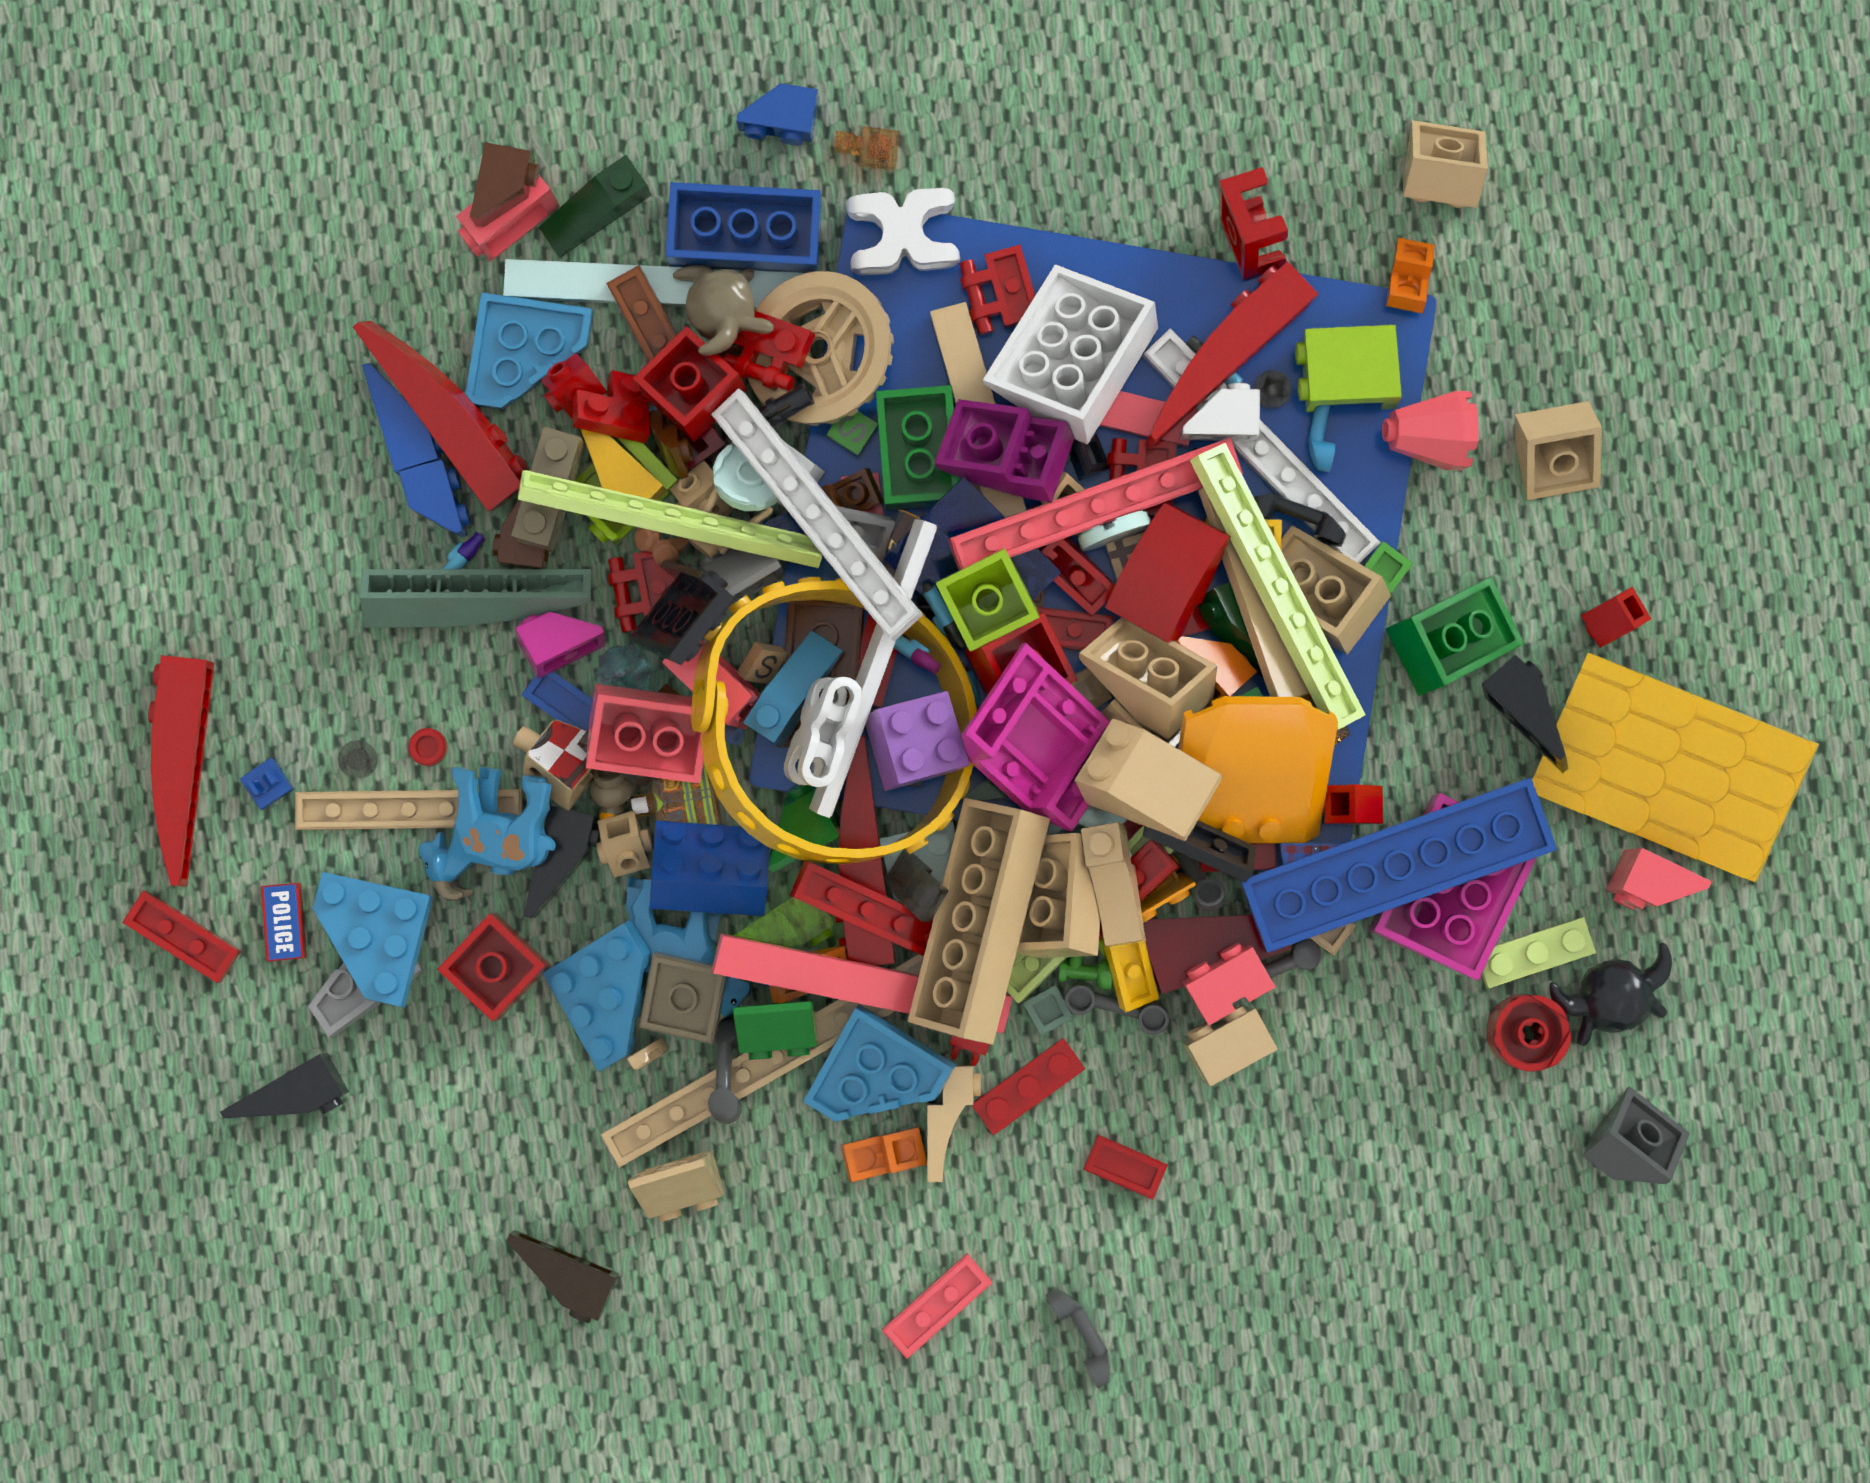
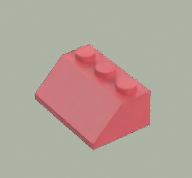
M595 683L589 719L586 768L700 784L704 758L701 746V732H694L691 725L692 697Z

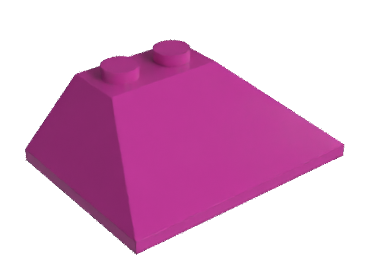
M1023 643L962 733V738L969 762L1021 809L1050 818V823L1067 831H1073L1089 806L1086 804L1075 779L1110 721L1027 643Z

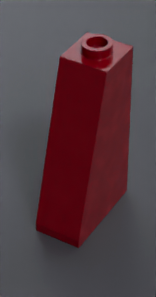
M1252 915L1150 919L1143 923L1145 943L1159 994H1165L1184 987L1181 981L1188 978V970L1202 962H1207L1208 965H1211L1222 958L1220 955L1221 951L1240 942L1241 946L1247 943L1251 945L1260 960L1292 950L1291 946L1288 945L1266 953Z

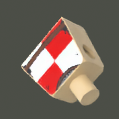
M554 720L541 735L523 726L515 736L513 746L527 753L524 761L523 775L547 778L546 783H552L550 798L565 810L569 811L594 778V769L586 768L587 731L560 720Z

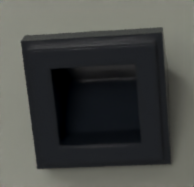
M1097 434L1093 435L1088 444L1074 439L1069 455L1079 481L1110 469Z

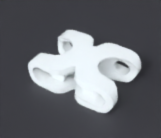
M947 188L916 189L907 194L902 207L898 206L893 196L885 192L850 197L845 203L846 212L849 217L855 221L874 222L883 232L882 239L876 246L865 250H858L853 254L850 261L852 272L858 275L890 274L899 268L904 256L908 258L913 268L919 271L945 269L957 265L960 262V253L955 245L952 243L933 242L923 232V225L930 217L946 214L952 210L955 204L954 192Z
M824 677L815 680L810 686L801 711V726L791 740L784 762V773L791 782L799 785L823 787L829 785L836 777L844 754V737L854 724L862 699L861 688L853 679L848 677ZM846 689L849 691L850 699L847 704H845L847 698ZM799 759L798 769H797V771H796L795 764H796L797 760ZM826 765V771H825V773L821 776V773H822V771H823V769H824V766Z

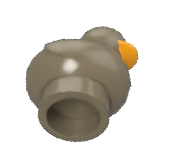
M594 769V778L590 784V796L594 803L601 806L599 819L602 820L626 813L623 803L629 800L636 789V782L632 775Z

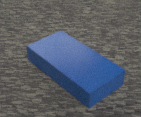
M551 672L539 679L535 675L522 693V696L556 720L588 732L593 699L555 672Z

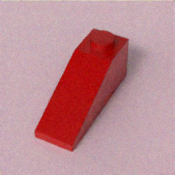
M1033 504L1029 509L1035 508L1037 506ZM1070 537L1023 553L1091 616L1108 601L1115 586Z

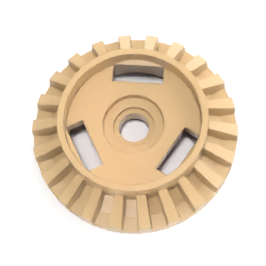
M815 271L795 276L773 289L755 310L794 325L804 316L815 310L823 308L825 314L800 327L815 333L812 344L820 339L826 340L828 344L826 354L822 358L814 359L809 350L802 369L788 365L785 372L788 375L790 370H792L816 387L812 393L815 404L788 418L787 420L810 426L840 422L841 418L858 413V408L865 402L870 403L875 397L873 395L879 385L883 386L886 380L885 372L887 366H891L892 363L891 345L894 344L893 334L889 327L890 319L881 306L882 303L868 288L847 275L829 271ZM857 336H864L863 358L858 370L853 371ZM759 354L756 364L768 367L773 359ZM748 378L754 393L764 405H766L765 401L771 397L777 399L789 392L780 388L776 390L764 387L761 381ZM787 404V405L783 406L782 408L778 409V410L775 411L774 413H777V412H779V411L785 409L786 407L790 406V404Z

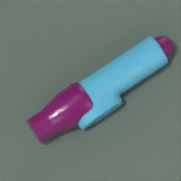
M902 635L896 639L893 648L909 658L912 663L933 674L939 672L941 664L929 654L930 650L915 639L909 641Z

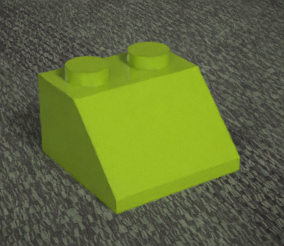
M1005 548L936 582L970 652L1039 618L1038 610Z

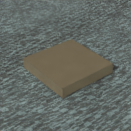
M659 952L653 953L639 1028L709 1044L715 1043L728 976L714 974L711 971L713 964Z

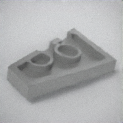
M418 960L412 981L425 972ZM343 962L339 969L334 970L308 1005V1008L326 1035L334 1038L381 1003L367 1000L363 997Z

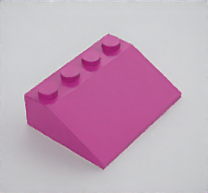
M1441 793L1431 796L1423 815L1459 802ZM1536 858L1378 913L1374 916L1367 931L1479 981Z

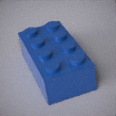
M670 182L666 259L670 267L703 264L712 269L744 270L751 268L755 271L799 272L803 274L818 271L822 218L821 190Z

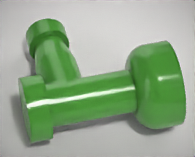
M1084 956L1068 957V960H1064L1060 964L1059 982H1067V979L1097 981L1099 988L1104 990L1112 989V976L1107 959L1101 960L1098 966L1083 965Z

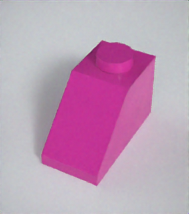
M547 612L541 616L531 615L524 619L520 626L515 628L517 642L538 679L605 646V636L601 626L553 612Z

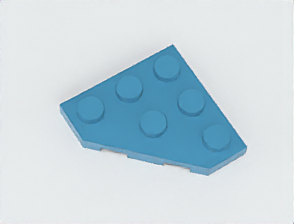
M481 292L466 396L477 407L497 410L506 409L540 384L541 379L547 375L548 370L554 364L566 361L575 353L579 355L588 348L594 314L593 309Z
M322 872L312 909L363 997L367 1000L405 1008L434 897Z
M632 919L543 973L598 1072L634 1052L636 1037H633L635 1020L640 1017L644 988L641 985L644 969L649 965L651 952Z
M859 1004L852 1012L803 1102L836 1122L865 1113L873 1114L896 1109L911 1103L933 1101L941 1093L956 1064Z

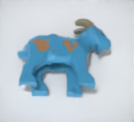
M462 767L452 768V777L458 788V811L449 848L445 844V836L442 832L437 834L434 841H424L419 846V853L423 860L426 874L441 897L448 901H458L463 897L472 896L475 893L474 889L461 887L457 884L456 879L475 863L491 866V872L495 874L512 875L514 870L518 871L541 865L547 858L549 851L555 850L554 840L546 835L544 830L545 817L550 811L549 798L552 789V783H546L547 778L522 775V788L527 795V805L523 812L517 815L498 812L497 796L501 770L480 767V777L474 779L475 771ZM477 782L479 784V792L477 791Z

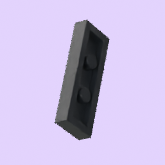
M1199 820L1186 841L1144 826L1143 836L1180 852L1191 859L1213 867L1226 875L1246 883L1253 874L1257 847Z

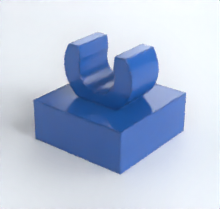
M269 758L240 778L260 810L266 809L294 790L274 758Z

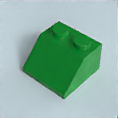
M815 1001L733 1008L739 1053H749V1060L772 1058L771 1051L787 1050V1057L810 1055V1048L818 1046Z

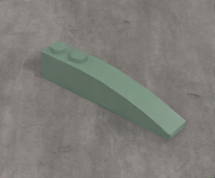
M362 569L360 603L364 628L468 626L527 618L531 615L538 616L547 612H557L591 603V569Z

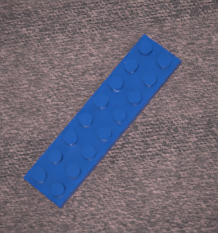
M1530 777L1251 876L1246 883L1241 880L1240 883L1264 950L1268 953L1556 851L1557 847Z

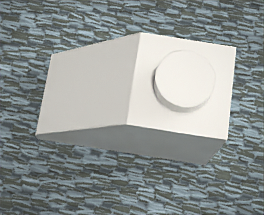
M1246 383L1228 384L1227 389H1221L1183 426L1180 432V440L1221 441L1231 438L1232 441H1256L1259 436L1260 389H1250V385Z

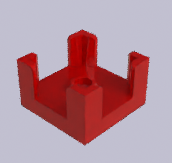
M1263 167L1219 181V218L1243 280L1262 275L1273 265L1279 269L1287 260L1285 254H1282L1280 250L1259 256L1260 248L1285 241L1288 238V228L1284 218L1278 215L1266 219V212L1263 207L1264 202L1261 196L1244 201L1241 195L1243 192L1268 184Z

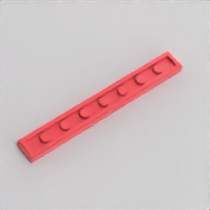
M1227 438L1062 497L1052 501V503L1048 502L948 538L958 570L1003 548L1006 549L1011 558L1095 526L1116 520L1118 517L1138 512L1203 488V485L1190 460L1221 444L1226 443L1238 469L1243 474L1232 440Z
M722 933L720 934L711 969L714 974L908 1014L910 1013L919 978L917 974ZM1007 993L997 1032L1004 1033L1013 999Z

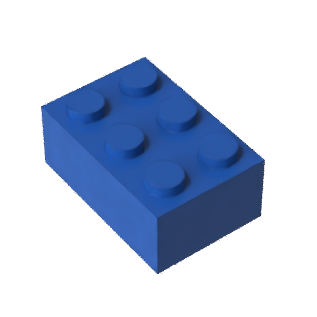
M656 821L649 909L764 916L768 888L769 847L749 835L741 826Z

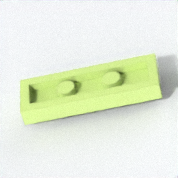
M1580 917L1495 945L1482 972L1486 988H1492L1596 954L1585 918Z

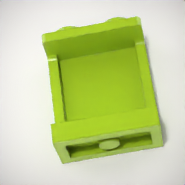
M1396 325L1305 329L1301 342H1296V364L1303 366V378L1298 379L1299 401L1305 400L1306 412H1314L1315 407L1318 405L1380 403L1381 410L1397 408L1402 396Z
M616 437L618 439L616 442L665 487L666 492L658 499L661 502L665 501L672 494L669 489L678 482V479L643 443ZM593 463L575 479V482L602 488ZM587 516L593 522L588 528L603 544L609 539L617 546L636 528L627 524Z

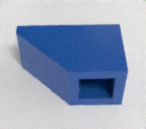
M780 83L737 114L738 130L744 131V136L757 140H764L766 135L781 137V142L789 145L799 146L803 144V141L812 142L819 101L818 89Z
M443 459L399 471L410 509L461 538L468 536L466 526L471 525V519L466 504H459L456 490L461 489V483L455 467L449 468V465Z

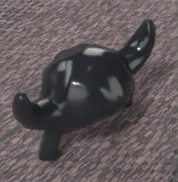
M1660 943L1655 962L1643 971L1629 960L1616 958L1597 964L1595 967L1587 969L1581 982L1579 994L1566 995L1561 991L1557 983H1550L1551 999L1564 1010L1565 1014L1572 1017L1582 1016L1577 1037L1578 1045L1586 1046L1591 1040L1594 1029L1618 1033L1639 1026L1647 1019L1651 1011L1659 1018H1664L1667 1015L1666 1008L1659 1002L1653 992L1665 984L1670 976L1672 968L1670 950L1665 943Z

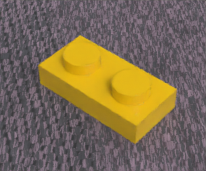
M1103 940L1119 1008L1127 1013L1158 1000L1159 995L1145 941L1106 947Z

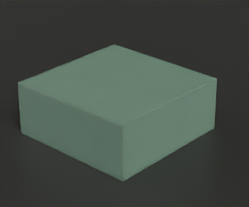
M1056 984L1022 1002L1040 1036L1074 1018L1068 1010Z

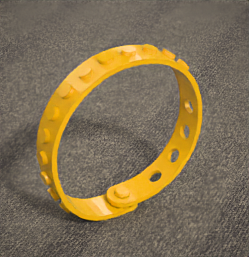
M820 577L802 578L798 580V583L785 586L783 581L762 588L763 595L758 596L751 601L748 595L729 606L728 609L732 615L721 622L713 631L708 630L703 637L707 642L702 648L696 665L691 725L694 732H701V746L705 768L716 796L730 816L749 835L765 846L795 859L826 864L860 863L884 857L906 849L908 854H911L928 843L925 838L926 836L933 833L936 829L938 831L943 830L954 817L952 811L968 792L971 783L969 778L973 768L971 762H969V766L946 774L939 796L933 807L911 832L892 844L875 848H831L813 844L775 825L749 800L738 783L728 758L725 742V718L728 711V698L726 697L724 682L716 680L719 656L725 640L743 617L759 609L779 603L825 600L846 603L863 609L865 607L842 578H838L835 581H821ZM923 614L903 634L910 640L915 639L930 650L929 654L941 664V669L936 673L943 692L948 691L962 737V733L978 711L969 677L949 640Z

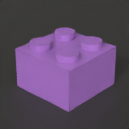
M948 691L879 708L869 713L865 726L884 791L954 773L970 765Z

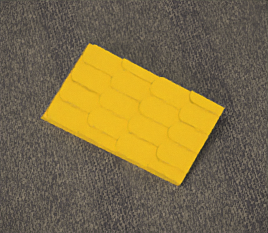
M1587 653L1566 705L1556 724L1569 769L1562 773L1543 755L1532 782L1537 795L1648 839L1696 860L1703 861L1741 878L1756 882L1819 744L1595 654Z

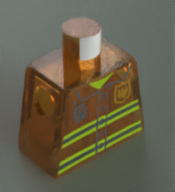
M704 763L700 784L650 777L652 792L631 796L632 809L635 811L637 818L656 815L657 821L722 825L717 796Z

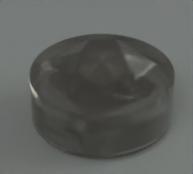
M1276 370L1262 373L1256 379L1253 389H1260V406L1269 410L1282 407L1288 401L1292 391L1288 377Z

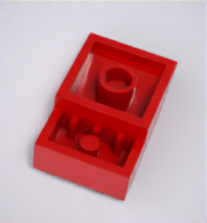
M1165 502L1134 548L1113 588L1105 608L1168 643L1179 640L1195 606L1202 604L1231 536Z

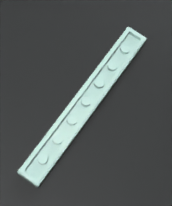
M505 259L503 296L530 300L617 304L606 283L638 265ZM640 265L662 306L686 307L688 290L694 282L680 281L673 278V273L683 267ZM753 270L754 277L749 282L752 292L754 310L778 285L803 273Z

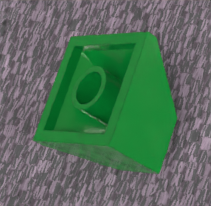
M797 784L787 792L789 796L784 799L777 826L792 835L822 846L839 838L840 817L835 808L830 818L815 813L809 807L817 787ZM771 849L768 867L771 873H774L798 859Z

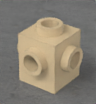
M703 461L688 472L687 478L680 479L669 490L678 499L675 505L703 511L714 489L713 470ZM719 496L711 513L722 515L731 506Z
M635 811L598 821L601 842L596 843L598 855L602 865L609 863L614 878L650 868L648 852L654 850L652 839L648 829L641 830Z

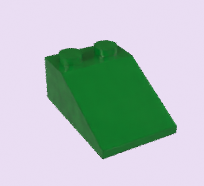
M1492 577L1386 628L1418 696L1446 686L1524 644Z

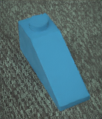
M811 630L763 690L743 723L773 743L783 747L800 721L801 711L810 686L815 680L829 676L844 651Z

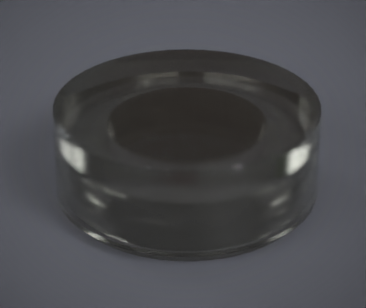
M355 740L348 742L342 747L338 756V763L346 775L358 779L366 778L377 768L378 754L369 743Z

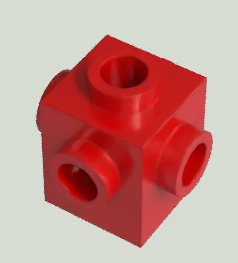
M577 353L573 354L566 361L554 364L548 370L547 375L541 379V382L548 390L543 395L556 413L563 409L571 419H573L572 398L577 389L600 395L607 393L590 367Z

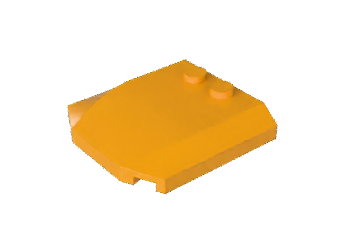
M1223 696L1213 700L1212 706L1194 714L1192 709L1184 712L1178 749L1217 771L1223 778L1198 820L1247 843H1306L1317 837L1320 833L1338 727L1336 715L1330 711L1325 713L1313 707L1310 701L1301 697Z

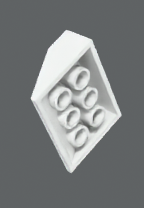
M1054 265L985 375L983 383L1017 407L1028 408L1032 417L1067 421L1074 439L1088 444L1158 329L1155 302Z

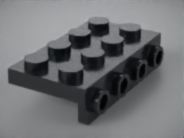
M664 560L660 567L675 580L637 626L629 639L640 648L682 665L684 661H690L699 652L702 646L700 641L708 630L713 631L721 624L726 615L724 610L734 599V596L725 590L728 583L714 571L709 570L708 572L702 567L696 568L690 563L686 565L680 560H677L675 563Z

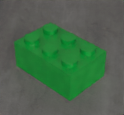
M952 385L876 391L885 510L961 505L959 477L936 468L934 464L954 411Z

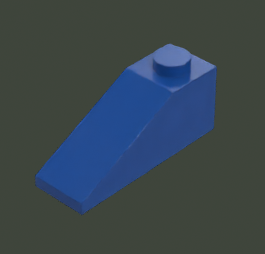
M370 363L363 364V371L394 472L400 476L399 471L442 459L441 454L445 452L409 403Z

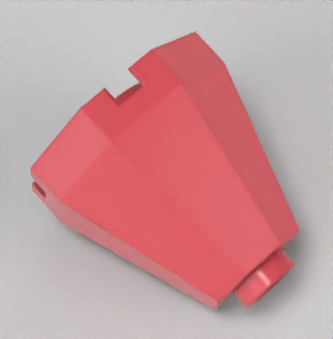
M1453 391L1390 412L1389 418L1383 421V440L1388 442L1392 451L1444 470L1461 471L1471 467L1474 458H1467L1469 450H1476L1479 441L1478 409L1475 403L1467 402L1468 399L1473 398L1471 392Z

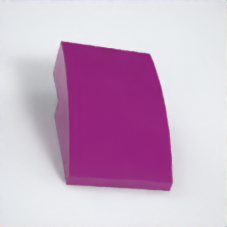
M958 399L934 464L936 468L993 490L1052 503L1074 441V435L1067 421L1032 417L1028 408Z

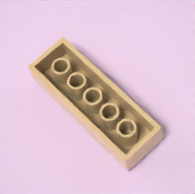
M964 798L907 1022L964 1039L994 1044L1050 818L1021 809Z

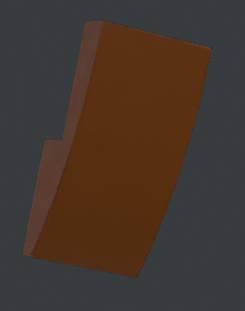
M658 409L649 411V423L664 463L680 479L687 478L688 462L693 461L689 440H682L678 427L671 421L667 422L666 417Z
M864 468L834 484H826L821 487L835 506L867 512L885 503L870 468Z

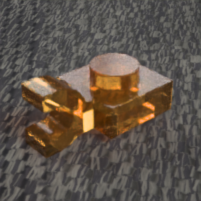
M863 126L862 137L848 132L836 131L834 153L860 155L858 164L860 167L895 170L900 131Z

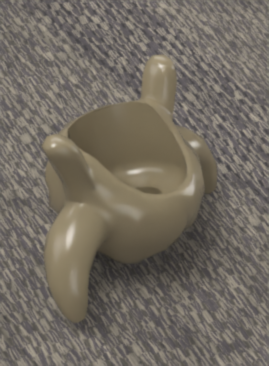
M699 264L685 266L673 273V278L676 280L694 282L688 290L686 311L691 325L698 331L701 337L710 340L698 349L701 355H716L729 349L736 340L737 334L742 331L759 334H769L773 331V324L770 321L755 318L754 302L749 282L754 277V271L751 268L740 272L730 269L715 271L709 266Z

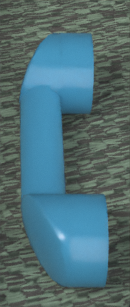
M1318 405L1315 407L1308 446L1316 470L1329 473L1336 446L1335 443L1324 441L1330 405Z

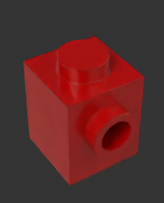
M1633 586L1581 615L1588 634L1596 641L1599 648L1651 620L1649 613Z
M1361 784L1328 785L1324 803L1325 824H1383V786Z

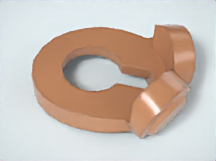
M640 527L637 529L634 536L636 547L641 551L652 552L654 561L660 565L664 560L675 563L678 559V553L683 551L689 544L688 538L679 537L677 539L660 540L659 536L662 532Z

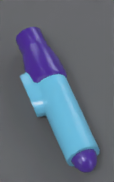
M476 531L466 542H460L447 556L448 563L442 569H462L472 560L486 539Z

